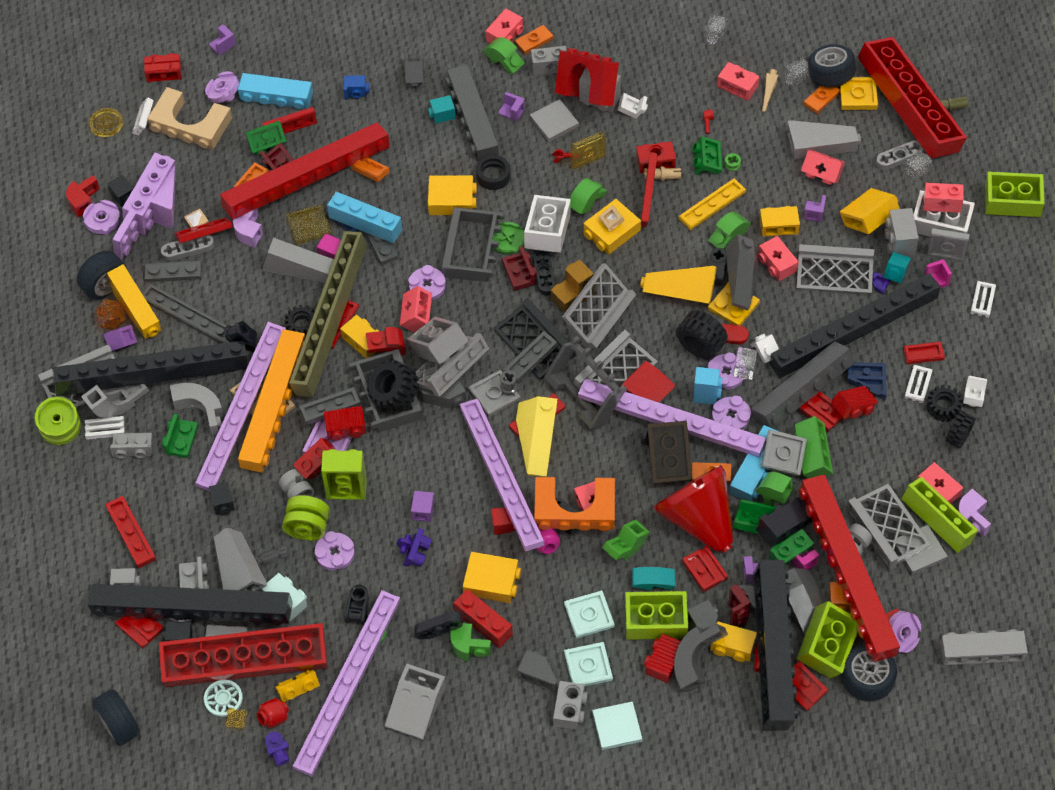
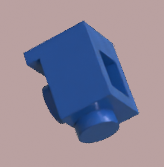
M365 75L344 76L343 90L345 100H348V97H366V93H370V85L366 83Z

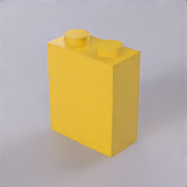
M429 176V215H453L454 207L476 209V198H473V194H477V183H473V176Z
M870 188L842 209L840 215L847 228L870 234L886 222V218H889L890 210L900 208L895 195Z
M615 199L584 222L583 234L588 240L595 242L600 251H605L609 255L641 231V220ZM614 205L625 220L610 232L599 216Z
M471 552L463 583V592L468 589L478 598L511 603L512 597H516L517 594L516 579L520 580L521 576L518 560Z

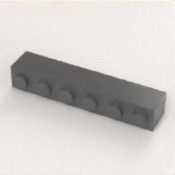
M468 65L448 69V77L445 78L447 88L451 87L450 95L452 101L457 103L455 104L456 112L462 116L460 122L462 128L466 127L465 135L467 141L472 143L470 145L472 155H476L478 161L489 155H499L498 143Z
M835 341L751 408L756 422L762 426L765 425L774 429L855 363L850 348Z

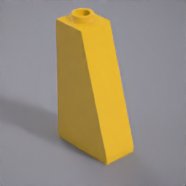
M121 265L109 271L107 276L113 294L145 339L156 336L161 331L159 320L126 267Z
M706 266L646 273V276L642 277L640 288H643V292L710 304L717 267Z

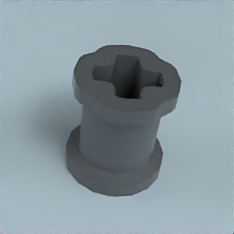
M506 370L501 373L500 389L504 394L511 395L517 391V375L514 371Z

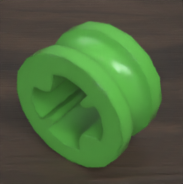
M734 153L728 154L725 157L724 163L726 169L730 171L738 170L741 166L740 156Z

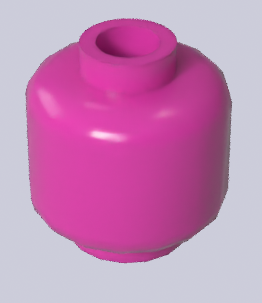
M539 529L544 540V546L536 548L537 551L544 554H551L556 551L560 545V538L556 529Z

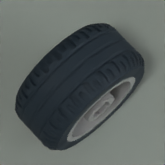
M838 44L825 45L816 49L808 59L811 80L824 87H837L850 81L856 72L855 56L852 50Z
M111 251L98 252L89 257L80 267L77 274V284L91 299H104L113 293L107 273L121 265L125 267L126 265Z
M865 645L858 646L850 652L846 659L844 670L841 674L842 682L846 690L857 699L859 698L863 701L882 699L892 691L897 677L896 662L893 657L873 662L871 655L869 656L866 652Z
M110 689L93 700L92 706L97 716L117 745L122 746L139 735L140 729L133 715L116 690Z

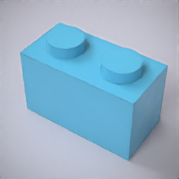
M696 367L693 403L714 405L717 398L721 399L723 377H719L720 369Z

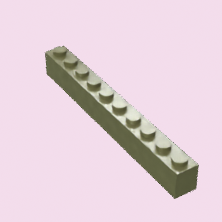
M344 231L289 382L295 396L314 397L367 248L362 232Z

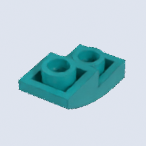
M637 567L632 569V587L651 591L653 587L673 590L676 586L675 569L663 567Z

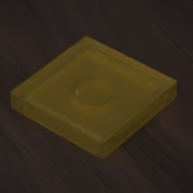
M603 131L571 144V167L573 170L606 157V135Z
M322 204L286 214L296 245L323 238L325 234L332 235Z

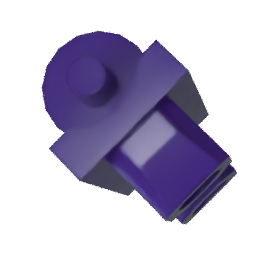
M418 528L417 533L413 535L412 541H410L411 535L406 534L405 538L397 540V546L401 548L399 551L401 554H405L406 550H408L403 566L409 567L412 564L421 567L424 563L426 555L417 552V549L419 547L427 551L432 539L423 535V529Z
M270 732L265 739L266 746L268 747V757L274 758L277 767L289 763L286 753L289 750L287 741L283 742V737L280 733Z

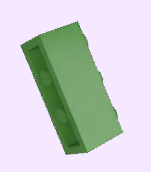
M816 416L796 423L795 436L807 438L801 468L802 475L809 479L824 474L825 476L833 474L825 423Z

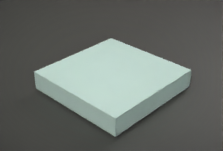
M603 591L564 601L576 638L615 627Z
M604 642L564 650L572 683L589 686L613 681Z
M633 702L592 710L602 750L642 742V735Z

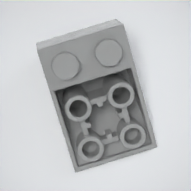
M406 664L398 682L385 727L424 740L446 688L445 676Z

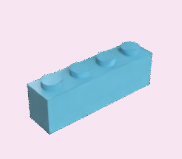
M243 73L238 87L239 99L245 102L253 101L264 105L275 104L280 107L290 106L296 109H308L313 95L312 82Z
M335 192L327 204L329 218L393 244L402 232L401 217L339 192Z
M763 425L758 435L767 438L768 430L774 429ZM764 448L760 457L747 454L730 485V495L748 501L758 498L759 494L756 493V490L769 471L768 469L761 468Z

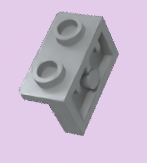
M152 433L113 434V444L110 445L112 456L119 459H124L127 456H135L137 458L151 456L153 435Z
M201 556L197 557V562L179 564L180 588L209 589L208 581H204V575H208L207 563H203Z

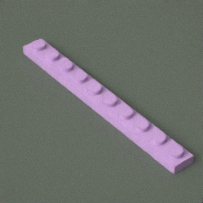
M271 322L267 323L195 486L210 491L209 486L218 484L269 370L282 330H286V328Z
M585 379L578 392V398L602 406L609 393H612V390L606 385ZM628 392L623 394L614 409L653 423L686 420L688 434L760 457L766 443V437Z
M474 399L461 403L460 410L525 552L544 546L542 535L479 400Z
M381 591L293 764L294 770L311 777L313 776L400 603V597Z

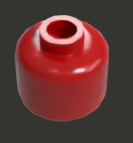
M272 698L259 706L257 718L262 726L274 728L286 722L289 709L284 701L281 702L278 698Z

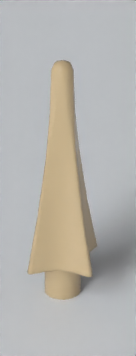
M771 69L770 73H766L762 112H766L769 100L778 82V75H776L777 71L775 69Z

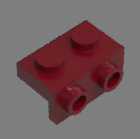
M281 142L267 154L263 150L260 152L263 156L262 162L273 170L294 160Z
M523 246L519 247V253L502 258L503 266L514 291L535 285V277H537L535 267H531L529 252H525Z
M737 584L730 587L728 606L731 608L730 625L740 628L748 622L751 602L747 592L744 589H740Z

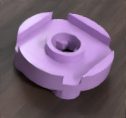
M222 72L217 75L219 78L215 81L213 79L210 80L205 89V93L212 103L232 101L240 84L239 79L232 72Z
M101 200L97 204L91 203L83 213L86 228L96 234L107 235L111 233L121 220L118 207L113 202ZM103 215H105L104 219L98 218L99 216L102 217Z
M425 265L423 268L414 271L408 279L410 290L420 286L432 293L431 300L439 298L445 291L446 281L444 275L431 265ZM425 281H430L431 286L423 285Z
M733 353L718 355L708 363V368L720 369L719 377H723L722 388L730 390L742 384L745 377V365ZM723 369H729L730 374H722Z
M740 396L722 398L713 406L712 420L741 430L745 429L750 421V408ZM729 411L736 413L734 418L727 416Z
M329 531L323 538L319 539L315 546V557L319 565L327 570L334 571L345 568L354 559L353 541L342 533ZM338 548L340 553L331 555V549Z
M899 611L890 618L889 622L900 645L898 652L906 653L912 651L917 646L920 639L917 636L918 631H921V623L916 615L906 611Z

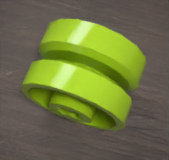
M57 396L51 397L41 402L36 409V426L43 439L48 443L54 445L67 444L80 433L81 420L74 404L68 399Z
M299 495L288 499L285 510L286 515L282 524L283 531L296 539L315 541L323 538L330 512L329 506L324 501L311 496Z

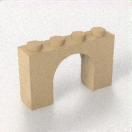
M166 87L147 118L149 128L155 133L161 132L171 138L176 137L186 143L197 144L203 149L209 148L213 150L232 119L231 109L214 103L207 116L201 122L193 125L181 124L175 118L185 103L183 92Z

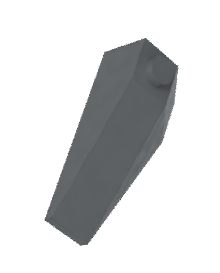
M738 234L725 247L731 303L733 306L748 310L760 271L759 260L754 241Z
M792 568L788 570V579H786V586H789L790 589L787 606L791 607V616L801 634L805 637L815 607L823 604L821 591L810 569Z

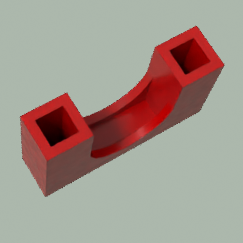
M567 48V51H560L555 93L564 96H579V79L587 67L591 78L588 102L599 106H614L619 63L612 61L611 57L602 56L600 58L601 55L599 54L589 55V52L578 51L576 48Z

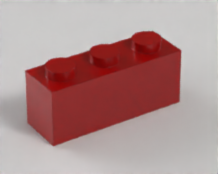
M468 589L453 602L454 611L462 613L465 622L472 624L475 630L486 639L491 640V643L499 649L513 635L512 625Z

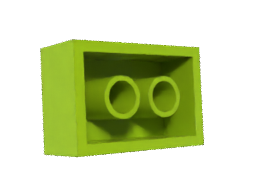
M987 173L985 181V214L1041 217L1044 208L1043 174Z
M336 449L323 451L321 472L326 499L366 500L367 476L363 451L355 449L349 451H338Z
M686 591L625 592L626 640L660 639L662 633L675 639H683L688 633Z
M829 601L816 606L796 659L829 679L842 674L858 631L856 620L852 619L851 614Z

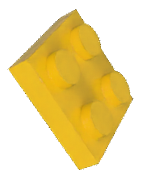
M853 77L850 81L840 86L841 110H877V89L872 77Z
M728 282L710 303L708 310L732 325L741 326L758 306L760 299L753 296L748 310L733 306Z

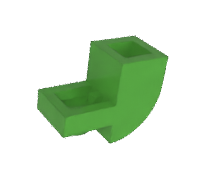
M496 38L483 49V52L492 63L500 61L511 75L525 63L515 51L517 47L506 38Z
M585 178L573 191L570 197V207L580 214L588 213L591 211L595 200L603 198L607 190L602 188L600 183Z
M729 212L716 224L718 227L708 241L715 247L726 250L725 247L738 234L744 235L751 223L739 213Z
M768 472L758 486L756 493L762 495L765 505L774 506L777 501L784 504L793 491L792 478L777 472Z
M633 520L623 525L618 537L605 542L603 549L616 561L621 558L628 560L642 547L650 532L637 520Z
M463 623L461 628L451 631L452 650L460 659L469 661L470 654H474L476 657L491 655V640L472 639V624Z

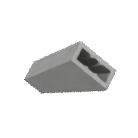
M792 120L787 122V135L793 159L806 158L808 150H814L825 155L858 151V144H861L860 134H857L854 126Z
M273 238L262 271L326 283L334 259Z
M225 528L214 536L223 590L259 591L267 586V582L242 532L232 528Z

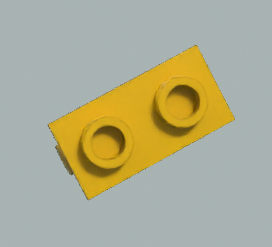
M306 670L295 676L296 680L294 681L290 678L284 682H279V685L275 688L281 700L286 702L320 686L315 671Z

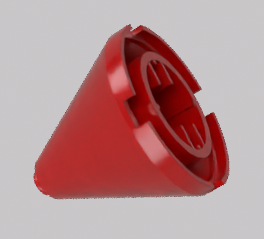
M722 465L711 469L653 506L659 515L716 552L721 550L724 553L732 548L731 543L734 540L727 481Z

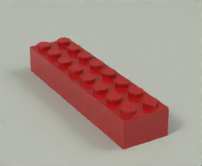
M893 37L864 42L857 58L930 159L960 152L967 136Z
M323 623L159 642L161 679L164 687L328 668Z

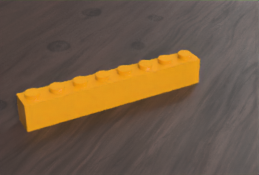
M282 330L238 457L241 469L263 473L265 466L269 464L270 450H273L275 447V435L281 429L280 420L285 416L287 400L290 401L292 396L289 382L305 341V333Z

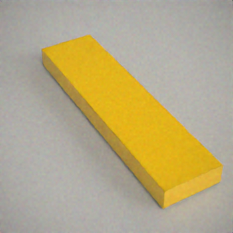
M733 178L679 216V220L692 230L746 193V189Z

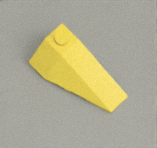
M538 396L518 403L516 423L525 468L529 476L547 477L557 399Z

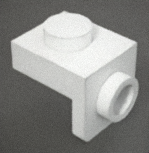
M623 93L620 98L618 111L633 118H638L647 109V97L643 96L638 100Z
M763 333L755 337V342L750 345L751 347H756L763 363H767L770 361L771 353L779 350L772 334L765 336Z
M968 376L964 393V404L972 407L983 406L987 379Z

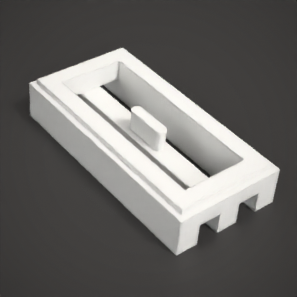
M147 98L141 104L132 134L139 136L145 129L154 100Z
M977 281L970 314L974 315L975 313L978 316L984 315L989 318L996 288L995 284ZM980 286L984 287L980 307L977 309V299ZM991 288L986 311L983 310L987 289Z
M917 365L913 366L904 399L909 398L912 401H920L919 403L924 402L932 369ZM917 370L920 371L914 394H911L910 391ZM925 372L927 373V377L925 380L921 396H919L918 391L920 388L923 374Z
M123 416L85 420L86 440L113 437V434L125 433ZM118 428H120V430H111V431H101V432H91V433H90V431L109 430V429H118Z

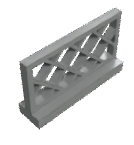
M799 244L797 289L872 294L874 249ZM802 260H810L814 265L807 270L802 265ZM823 261H828L832 267L825 271L820 264ZM842 262L848 263L851 266L845 273L839 267ZM860 264H869V270L864 274L857 267ZM816 267L823 273L817 279L810 273ZM834 269L841 274L836 280L829 275ZM853 270L860 276L854 282L847 276ZM806 275L813 281L809 285H801V279ZM825 276L831 282L828 286H822L819 283ZM843 278L850 283L846 288L838 284ZM863 279L868 284V289H860L856 284Z
M604 263L601 264L562 318L577 336L583 341L581 345L585 349H594L599 346L636 294L632 289L628 290L607 264ZM603 271L607 274V282H602L601 274ZM593 285H597V295H592L591 287ZM602 285H608V295H602ZM613 285L620 289L617 295H613ZM583 298H587V309H582L581 301ZM592 298H598V309H592ZM603 298H608L609 306L607 309H603ZM573 311H577V322H573L570 318ZM582 311H588V322H582ZM593 311H598L599 319L597 322H593ZM583 325H588L589 333L587 336L583 333Z
M626 330L618 335L594 359L596 363L601 360L604 363L602 369L610 371V374L613 371H623L624 379H614L615 383H623L627 379L626 371H636L639 368V359H647L653 366L658 362L634 342ZM630 345L635 349V354H625V348ZM614 359H622L623 367H613L612 361ZM625 359H636V367H626ZM589 365L573 382L578 390L585 379L600 384L604 383Z
M476 333L473 337L466 336L469 341L465 344V347L461 351L453 353L444 364H437L431 361L425 362L416 371V376L420 378L417 381L419 388L432 390L435 396L440 397L489 350L482 334Z
M108 344L59 366L115 358ZM50 369L38 375L48 398L56 397V394L51 393L48 387L54 385L53 370ZM118 388L105 389L102 392H112ZM72 394L71 398L64 397L74 403L76 409L86 405L84 400H74L76 394Z
M889 484L858 499L854 497L848 500L847 510L857 524L863 526L871 533L873 537L871 545L889 571L896 568L897 564L931 547V543ZM887 491L891 497L890 502L878 499L879 495ZM869 501L875 504L873 510L864 508L862 503ZM876 505L888 506L887 513L875 511ZM890 508L899 509L902 512L901 516L889 514ZM874 515L885 518L884 525L876 524L873 521ZM887 519L899 521L898 528L886 526ZM901 522L910 524L912 531L900 530ZM884 531L896 533L895 540L886 539ZM898 534L909 536V543L897 542ZM912 537L921 539L923 545L919 547L910 545ZM895 546L906 548V553L898 557L894 551Z

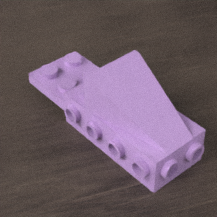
M158 153L153 154L122 208L124 220L113 238L114 253L121 260L129 254L132 242L137 240L139 234L145 236L147 230H151L153 223L171 229L174 227L176 172L175 160L169 156H163Z

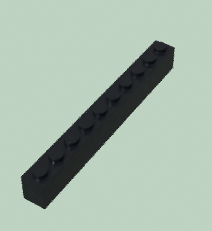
M929 273L771 353L770 366L778 377L782 378L802 368L834 341L845 346L938 299L941 286Z
M236 341L52 367L53 383L56 396L88 392L96 385L100 390L245 370L247 368V353L244 341Z
M92 584L88 607L92 615L98 617L105 615L119 618L133 616L139 619L152 617L155 619L173 618L175 620L193 619L195 621L213 620L215 622L233 621L235 623L253 622L255 624L273 623L275 625L289 624L293 605L289 592Z

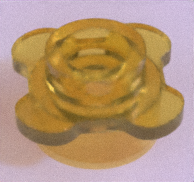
M228 709V718L225 721L226 727L243 729L245 727L247 711L244 709Z

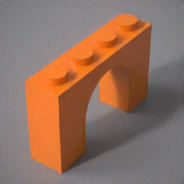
M535 477L534 520L540 530H549L551 528L564 531L569 529H580L582 531L590 529L608 531L614 529L615 478H595V498L592 505L581 512H568L562 509L556 502L555 477Z

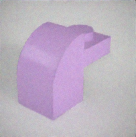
M257 209L233 220L237 239L241 243L255 248L263 235L261 224L255 222L259 216Z
M971 489L960 500L957 511L978 529L977 534L979 533L984 537L989 532L991 523L981 515L985 510L987 501L975 490Z

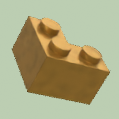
M580 259L575 263L569 264L565 269V281L556 284L551 289V300L565 313L594 273ZM593 285V286L591 287V289H592V295H594V285ZM583 298L582 301H581V303H583L584 301H586L587 298Z

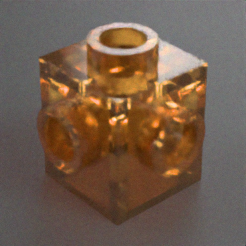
M105 298L95 309L101 328L116 330L126 320L121 302Z

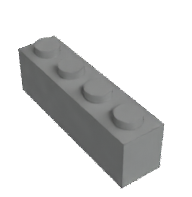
M1015 629L1006 632L991 630L986 633L971 631L965 634L951 632L942 635L940 641L943 665L1025 661L1028 654L1024 631H1017Z

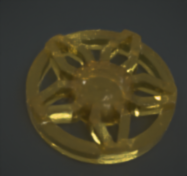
M113 108L99 109L89 119L91 131L102 137L115 135L123 125L120 112ZM112 113L116 114L118 117H112Z

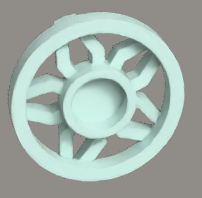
M219 680L212 683L204 694V703L207 710L218 717H227L234 714L241 707L243 701L240 687L230 680ZM223 685H230L233 687H230L227 690H225V687ZM215 688V695L213 694L211 696H208L209 693ZM237 693H239V700H238V702H237V700L234 698V697L237 695ZM234 702L236 706H232L230 703ZM209 705H216L215 710H213Z

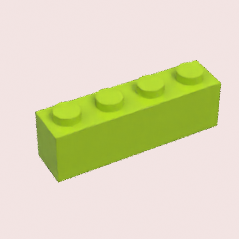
M920 477L908 485L901 500L957 553L972 543L978 529L925 479Z

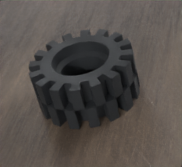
M299 305V308L294 306L293 311L289 309L284 319L286 330L305 333L306 338L315 313L314 308L311 307L309 309L308 305H305V308H303L302 305ZM301 318L309 321L306 326L299 327L295 325V322Z
M941 385L940 389L936 386L934 390L930 391L926 403L927 411H930L929 415L931 417L935 415L936 420L941 418L942 422L946 418L947 421H951V418L955 419L961 411L963 404L961 393H956V388L951 390L949 385L948 388H945V385ZM939 399H947L951 402L952 406L943 408L937 404V401Z
M964 411L959 412L947 433L945 441L960 449L970 435L976 418Z

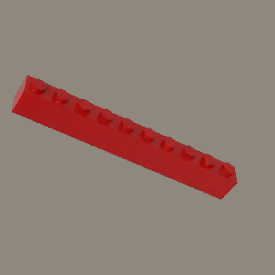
M376 122L221 193L222 207L234 220L254 209H258L353 165L358 160L361 161L363 158H368L389 148V134Z
M825 474L802 480L799 496L801 500L805 501L807 515L812 518L814 531L821 538V547L823 551L826 550L829 566L834 569L836 582L842 587L843 598L850 606L851 617L858 624V633L861 638H864L867 654L871 655L873 662L897 656L900 645Z

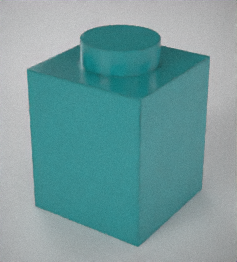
M450 95L430 100V108H427L430 118L434 119L435 124L456 119L455 107Z
M893 252L883 278L901 284L908 271L911 258Z

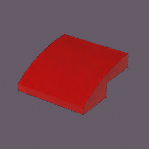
M647 361L620 385H624L627 388L625 392L658 403L675 387V384Z

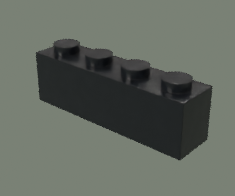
M800 496L798 498L793 497L786 505H779L775 508L773 513L764 514L759 519L760 523L756 531L772 547L806 527L813 520L807 515L805 501L801 500Z

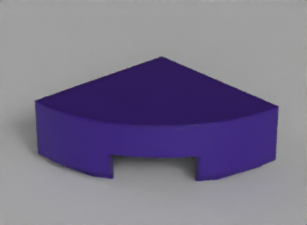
M873 272L872 284L880 294L884 295L891 280L883 278L884 275Z

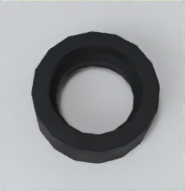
M498 155L483 157L476 166L479 185L488 190L504 188L510 181V165L508 161ZM496 166L504 170V174L498 178L491 179L483 175V171L488 167Z

